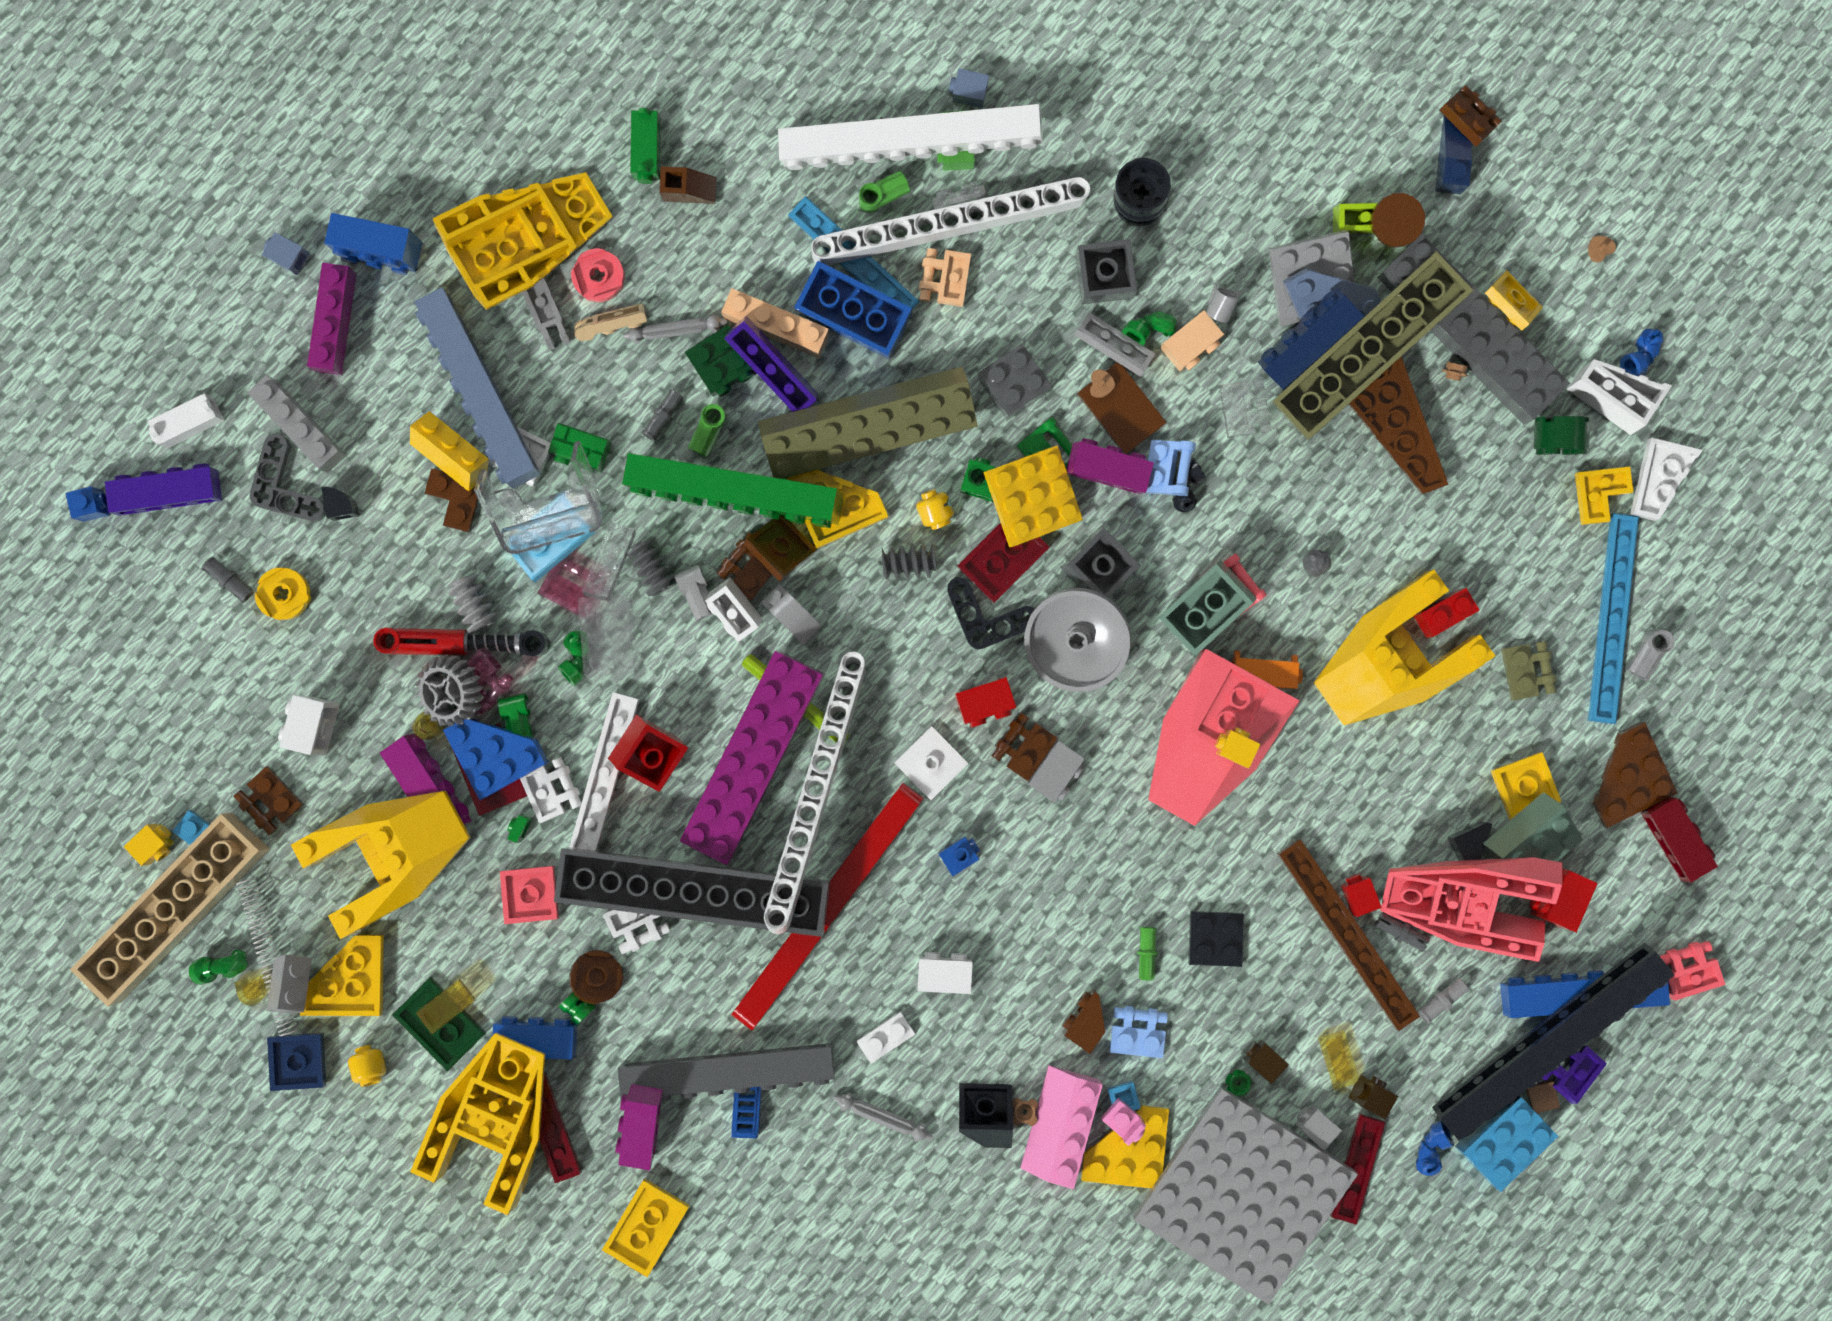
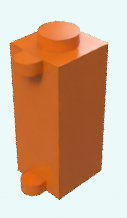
M1234 650L1233 664L1276 688L1298 689V684L1302 683L1303 670L1299 668L1298 655H1291L1289 662L1240 658V651Z

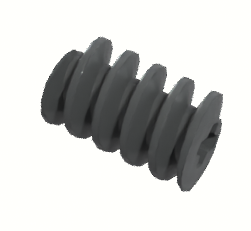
M656 536L637 542L629 548L632 550L628 553L630 559L637 558L632 563V566L634 568H641L637 572V576L646 577L641 583L642 586H651L646 592L648 596L658 595L677 585L670 584V581L675 577L674 574H665L670 565H661V562L666 558L665 555H656L661 547H652L651 545L657 539Z
M935 544L931 545L929 552H927L924 545L920 546L919 552H916L914 545H911L908 553H906L903 546L899 547L898 553H895L893 546L889 547L887 554L884 553L882 548V565L885 579L889 580L891 572L894 573L896 579H899L902 571L907 579H910L912 571L915 572L917 578L921 577L922 571H925L927 577L931 578L933 570L936 571Z

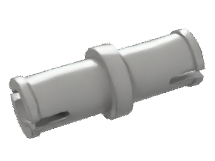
M1457 978L1442 992L1437 991L1434 994V998L1417 1012L1427 1024H1430L1443 1011L1452 1009V1004L1469 992V988L1460 978Z

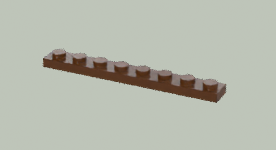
M1301 839L1296 840L1278 852L1277 855L1394 1028L1400 1031L1418 1019L1420 1015Z

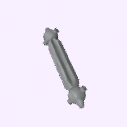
M712 313L707 320L694 318L648 325L643 329L640 327L631 328L629 332L623 334V337L631 339L635 344H639L643 338L652 340L700 333L706 329L716 333L721 326L727 323V319L719 318L716 314Z
M851 1093L834 1095L833 1099L839 1104L841 1111L851 1109L859 1116L902 1134H912L915 1142L924 1139L931 1140L933 1137L927 1131L924 1123L915 1126L910 1120L865 1101L854 1100Z

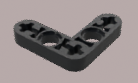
M961 577L954 578L947 587L948 596L965 638L973 649H984L1025 632L1027 623L1018 624L1020 630L1015 631V625L1010 616L1015 615V620L1023 617V611L1032 614L1035 609L1030 606H1024L985 622L972 588L966 579ZM956 582L966 586V589L963 590L965 599L968 596L972 599V601L962 603L959 607H957L955 602L961 601L957 593L953 594L951 591L955 588L954 583ZM966 606H971L976 610V617L972 621H966L961 616V610ZM1002 620L1010 625V632L1003 636L999 635L995 630L997 622ZM991 625V632L996 640L991 641V637L988 636L983 639L982 645H979L978 642H972L971 638L974 637V631L978 630L980 634L988 632L985 626Z

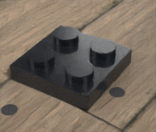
M1190 911L1188 964L1242 967L1244 913Z

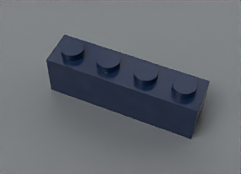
M1337 287L1334 291L1327 293L1314 310L1304 314L1301 322L1296 327L1286 331L1281 337V341L1274 347L1267 349L1262 354L1258 363L1285 390L1365 316Z

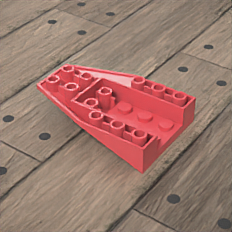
M1202 649L1163 718L1148 800L1195 826L1257 769L1296 708L1299 700L1208 649ZM1237 727L1250 733L1249 739L1260 743L1250 768L1242 767L1216 754L1218 748L1215 747V743L1221 732L1225 734L1226 730L1234 731Z

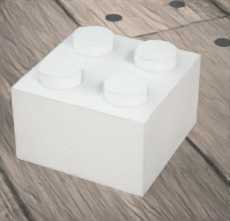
M293 695L286 705L285 714L287 719L285 725L279 731L278 739L281 741L279 747L308 755H327L340 703L311 696Z

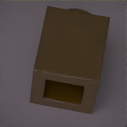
M1261 1039L1258 1043L1253 1041L1245 1050L1246 1056L1243 1059L1271 1085L1289 1066L1283 1058Z

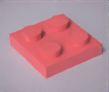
M555 865L500 871L504 924L559 919L558 903L554 902L556 889Z

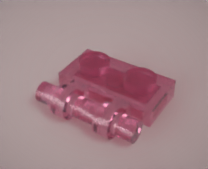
M486 647L479 649L468 661V667H475L474 675L481 676L478 684L485 687L488 683L492 688L488 693L483 689L480 691V694L485 698L479 702L482 706L476 711L479 715H483L486 710H491L496 704V699L509 690V685L513 681V677L508 673L499 678L496 673L502 666Z

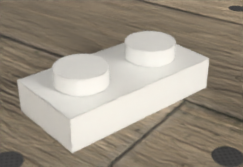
M900 1011L859 1038L856 1042L872 1064L914 1036L915 1032Z

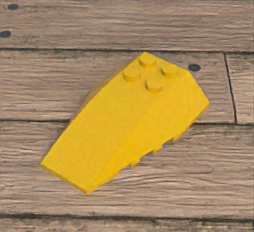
M585 172L553 179L549 183L530 184L529 187L513 190V188L502 190V193L494 195L489 193L479 195L434 217L433 222L448 254L472 294L488 310L535 286L609 222L613 216Z

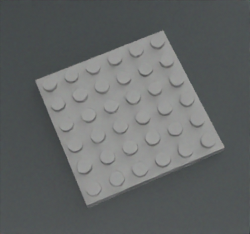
M1220 1086L1133 1218L1137 1223L1269 1305L1358 1174L1348 1165Z

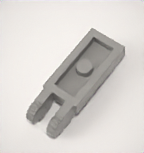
M544 277L535 286L523 291L522 294L538 331L542 333L551 351L555 349V342L550 336L549 329L557 326L561 340L565 344L571 341L563 325L564 320Z

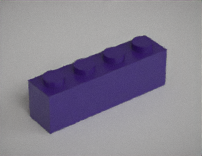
M747 316L727 332L724 339L792 412L808 408L817 400L818 392Z
M203 463L192 465L193 469L183 470L181 467L166 469L167 473L157 474L156 471H145L140 473V477L131 478V475L114 476V480L105 481L108 513L121 516L222 501L219 471L210 467L209 464Z

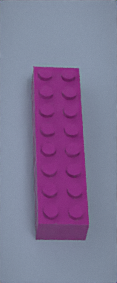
M779 650L774 651L680 842L725 865L731 862L825 673Z

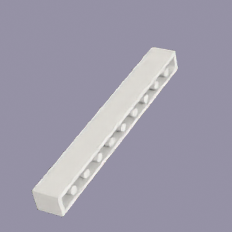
M1034 104L778 129L779 160L784 167L790 170H800L803 166L807 165L824 168L829 163L852 165L854 161L862 160L866 163H876L884 158L900 161L906 159V156L929 158L932 154L942 153L944 156H954L960 151L978 154L984 152V149L994 148L996 151H1007L1010 147L1021 146L1023 149H1032L1037 144H1043L1042 112L1040 105Z

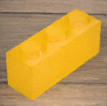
M428 411L410 425V445L467 491H470L487 477L489 458L433 413Z

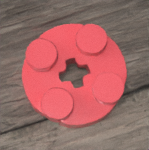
M600 248L590 249L580 254L577 258L578 261L571 271L572 283L578 293L586 300L597 303L606 302L616 297L623 289L625 280L624 268L619 259L610 252ZM597 269L601 273L605 272V276L602 277L600 282L591 279L595 275L594 271Z

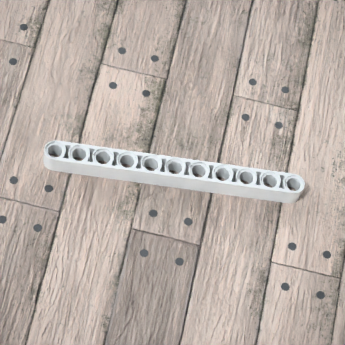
M1075 177L821 235L812 242V258L815 263L820 261L829 266L1079 208L1087 200L1090 185L1084 178ZM1078 189L1082 192L1083 196L1075 197L1072 195L1071 190ZM1054 195L1057 197L1058 202H1048L1045 196ZM1023 200L1030 201L1033 207L1030 209L1023 208L1020 202ZM1003 206L1008 212L1006 214H998L995 208ZM972 212H978L982 215L983 218L980 220H973L969 216V214ZM946 218H954L957 224L948 226L944 220ZM926 223L932 229L928 232H923L918 226ZM897 229H902L907 235L903 238H898L893 232ZM871 235H877L881 238V241L873 244L867 238ZM845 241H852L856 246L851 250H847L842 244ZM820 247L830 249L827 255H819L816 251Z
M849 652L841 660L764 913L765 924L769 931L774 934L786 932L791 924L866 670L864 658L858 652ZM850 663H857L860 665V668L856 671H850L847 669V666ZM843 687H850L853 690L847 696L839 693ZM837 711H842L846 714L842 720L832 718V715ZM828 736L838 738L837 743L834 745H827L824 740ZM825 760L830 762L831 766L827 770H820L817 768V764ZM818 785L823 788V792L820 795L813 796L809 793L810 788ZM805 811H813L816 814L815 818L811 821H804L801 816ZM799 836H804L808 839L807 844L803 847H797L793 844L794 840ZM790 862H797L800 864V869L795 873H789L786 871V866ZM782 888H790L792 890L791 897L788 899L778 897V892ZM774 914L784 915L785 919L781 925L774 926L770 923V919Z

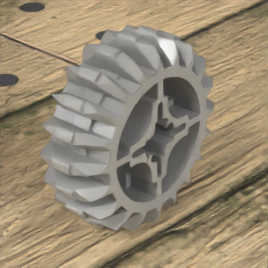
M444 655L440 658H433L429 663L422 666L423 671L417 674L420 680L415 685L419 688V691L415 695L420 696L421 702L418 705L425 707L424 714H431V721H438L439 725H448L450 727L454 723L462 725L464 724L463 719L469 720L477 715L476 711L482 707L479 702L485 698L480 694L484 687L478 684L481 676L474 675L475 667H468V660H460L459 656L451 657L450 655ZM445 672L448 676L444 678L441 674ZM455 704L458 706L457 710L451 708V705Z

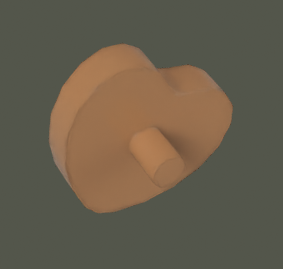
M1605 236L1593 237L1588 245V255L1596 263L1603 261L1606 255H1611L1616 250L1614 241Z
M1095 370L1091 374L1092 386L1090 394L1093 397L1103 398L1111 393L1115 387V381L1109 373L1104 370Z

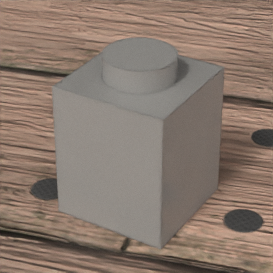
M1313 1104L1310 1108H1303L1297 1115L1298 1121L1296 1125L1324 1151L1342 1131Z

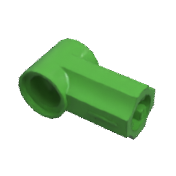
M898 171L875 183L863 185L859 191L858 201L862 211L874 213L880 207L909 194L910 188L904 174ZM873 194L877 200L873 203H868L864 200V196Z
M709 404L704 407L701 419L687 448L709 458L717 438L727 422V414L722 407L717 404ZM714 410L720 411V421L715 424L709 423V413Z

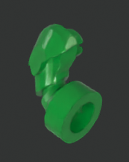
M1156 311L1151 313V315H1144L1143 319L1139 318L1136 321H1129L1122 330V333L1143 346L1150 337L1149 329L1162 332L1166 337L1168 335L1172 336L1176 331L1175 324L1177 320L1171 314Z
M577 630L569 632L563 641L565 648H567L574 660H565L557 666L565 679L574 687L583 680V672L587 667L586 662H589L590 655L588 649L589 640L586 634Z
M234 950L231 956L215 960L211 957H201L190 964L189 976L198 985L213 982L218 974H223L222 977H228V979L233 978L244 972L248 967V962L245 960L246 954L242 950Z

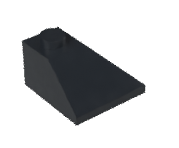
M959 1083V1132L985 1148H1012V1084Z

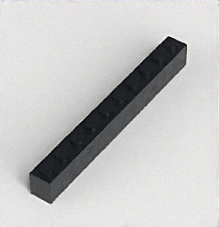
M1643 943L1432 1107L1458 1141L1470 1136L1478 1126L1492 1119L1507 1104L1513 1103L1521 1093L1535 1086L1539 1079L1547 1073L1556 1070L1565 1059L1578 1053L1582 1046L1591 1039L1599 1037L1604 1029L1612 1023L1621 1020L1630 1009L1643 1003L1652 992L1665 986L1669 979L1675 976L1655 950L1646 943Z

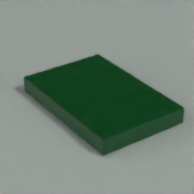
M429 977L392 1014L447 1072L486 1034L484 1029L432 977Z

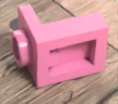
M1119 1097L1101 1117L1102 1121L1120 1135L1128 1146L1133 1141L1137 1142L1145 1132L1144 1128L1146 1125L1143 1118Z

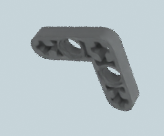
M280 434L269 435L264 441L250 490L251 502L257 507L308 521L317 522L322 520L326 515L322 500L280 488L290 452V442ZM278 439H280L279 443L283 445V448L277 449L275 457L280 458L279 462L267 459L268 455L274 456L275 449L271 447L272 442L277 443ZM274 464L277 468V473L273 478H267L264 474L266 466ZM261 480L273 483L272 487L266 486L265 493L269 495L268 500L264 499L262 503L261 499L257 498L258 493H263L265 485L260 484ZM287 496H292L295 499V505L291 510H285L282 505L284 498ZM315 502L316 507L320 508L319 513H314L312 517L310 511L300 509L302 504L313 506Z

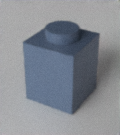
M958 68L957 77H951L949 93H953L952 102L983 108L989 75Z
M276 232L266 240L262 253L265 258L295 275H298L310 254L302 246Z

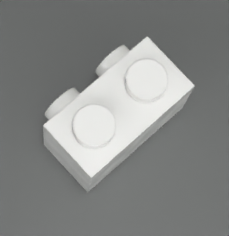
M728 578L710 591L705 600L709 610L714 615H717L723 623L725 630L737 642L760 626L762 617L731 578Z

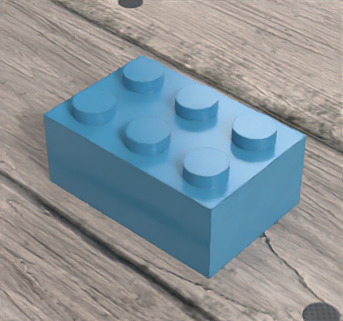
M1518 1096L1513 1103L1507 1104L1500 1109L1492 1119L1478 1126L1470 1136L1464 1137L1455 1147L1494 1188L1502 1192L1559 1136L1522 1097Z

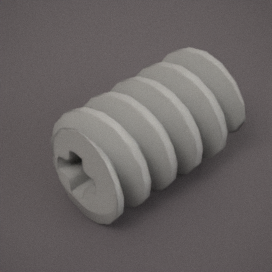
M478 575L462 577L447 586L452 587L449 590V595L456 597L453 601L454 605L461 606L458 614L467 615L462 622L465 625H471L467 629L468 634L477 633L492 626L495 622L491 620L497 615L496 612L487 613V610L492 606L491 603L482 602L488 596L487 593L478 594L483 585L473 584Z

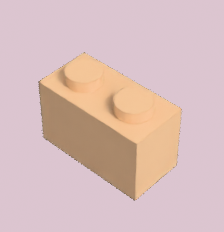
M1203 310L1166 340L1160 348L1180 372L1185 367L1191 370L1201 361L1200 355L1205 351L1211 354L1221 345L1219 340L1224 333Z

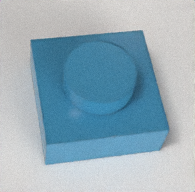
M188 810L172 832L191 845L210 824L194 811Z
M1133 1081L1107 1088L1111 1104L1119 1097L1131 1109H1141Z

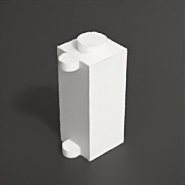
M204 393L147 422L150 426L149 434L152 440L157 445L170 448L225 420L214 398Z

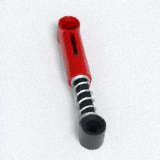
M385 627L378 630L373 638L376 650L390 655L466 656L471 651H477L478 653L482 651H487L488 653L498 651L500 654L503 651H508L510 654L515 652L525 656L542 657L548 652L550 647L547 635L535 630L521 632L520 634L516 633L514 636H510L507 633L505 635H497V633L494 635H486V633L484 635H475V632L473 635H470L467 629ZM392 634L395 638V643L391 648H388L385 640L387 636ZM533 637H538L541 643L536 651H532L529 646L530 640ZM406 639L428 640V644H406Z

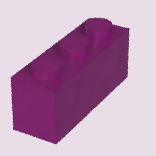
M1083 438L1082 442L1079 441L1072 444L1066 468L1067 474L1137 494L1147 492L1154 462L1146 460L1147 456L1131 452V456L1123 454L1121 448L1110 445L1102 448L1097 446V441Z
M631 1084L628 1095L623 1094L620 1110L624 1111V1116H620L618 1132H622V1136L618 1137L615 1153L619 1154L618 1165L650 1171L656 1151L663 1089Z

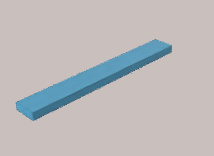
M1611 513L1588 721L1616 724L1639 516Z

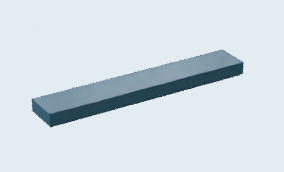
M806 196L788 214L813 240L821 235L843 231ZM845 241L842 246L847 250H851L856 244L852 241ZM822 247L827 253L830 252L829 248ZM871 256L839 263L859 282L911 307L912 310L920 303L918 299Z

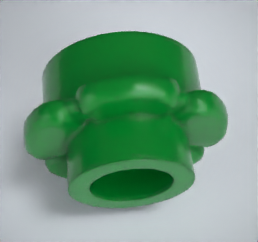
M1238 1069L1234 1070L1232 1074L1227 1075L1225 1083L1228 1086V1091L1235 1095L1243 1096L1249 1092L1252 1080L1243 1070ZM1236 1081H1241V1084L1236 1085Z

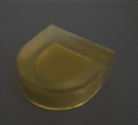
M424 712L420 713L412 723L414 733L424 740H431L446 729L443 725H439L438 721H431V714H424Z
M263 975L234 982L237 996L245 1005H255L261 1002L266 995Z

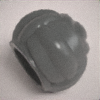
M1309 550L1303 557L1305 571L1314 577L1324 575L1332 564L1330 555L1321 550Z

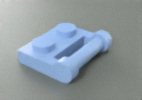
M1151 440L1148 461L1154 462L1146 493L1188 496L1189 487H1187L1191 456L1192 452H1195L1196 443L1191 441ZM1178 451H1181L1176 485H1173Z

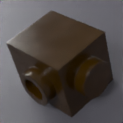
M1360 1075L1348 1098L1386 1120L1399 1096L1386 1089L1387 1083L1381 1079L1372 1076L1370 1080Z

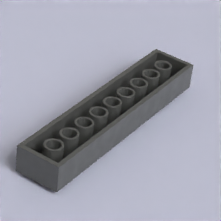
M566 847L561 848L554 902L769 930L764 921V913L776 874ZM804 877L791 924L786 932L819 937L824 935L830 880ZM786 887L778 892V897L781 899H788L792 895V890ZM774 914L770 919V923L774 926H779L784 922L785 917L782 914Z

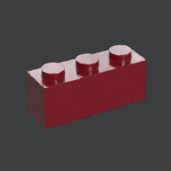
M1669 797L1642 811L1641 815L1680 880L1692 883L1718 867L1714 860L1716 857L1713 850L1708 845H1705L1701 839L1702 833L1699 827L1694 822H1691L1686 814L1688 813L1686 805L1680 799Z

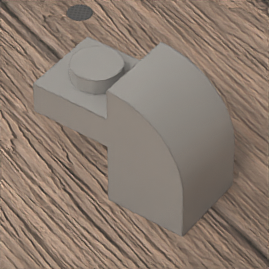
M780 584L761 602L803 645L822 627Z

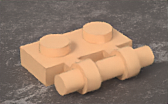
M928 248L926 258H923L922 262L924 273L922 281L919 282L918 290L921 291L919 300L930 302V295L934 292L939 293L938 304L963 307L971 254L945 250L944 260L936 259V249ZM934 270H942L940 283L933 282Z

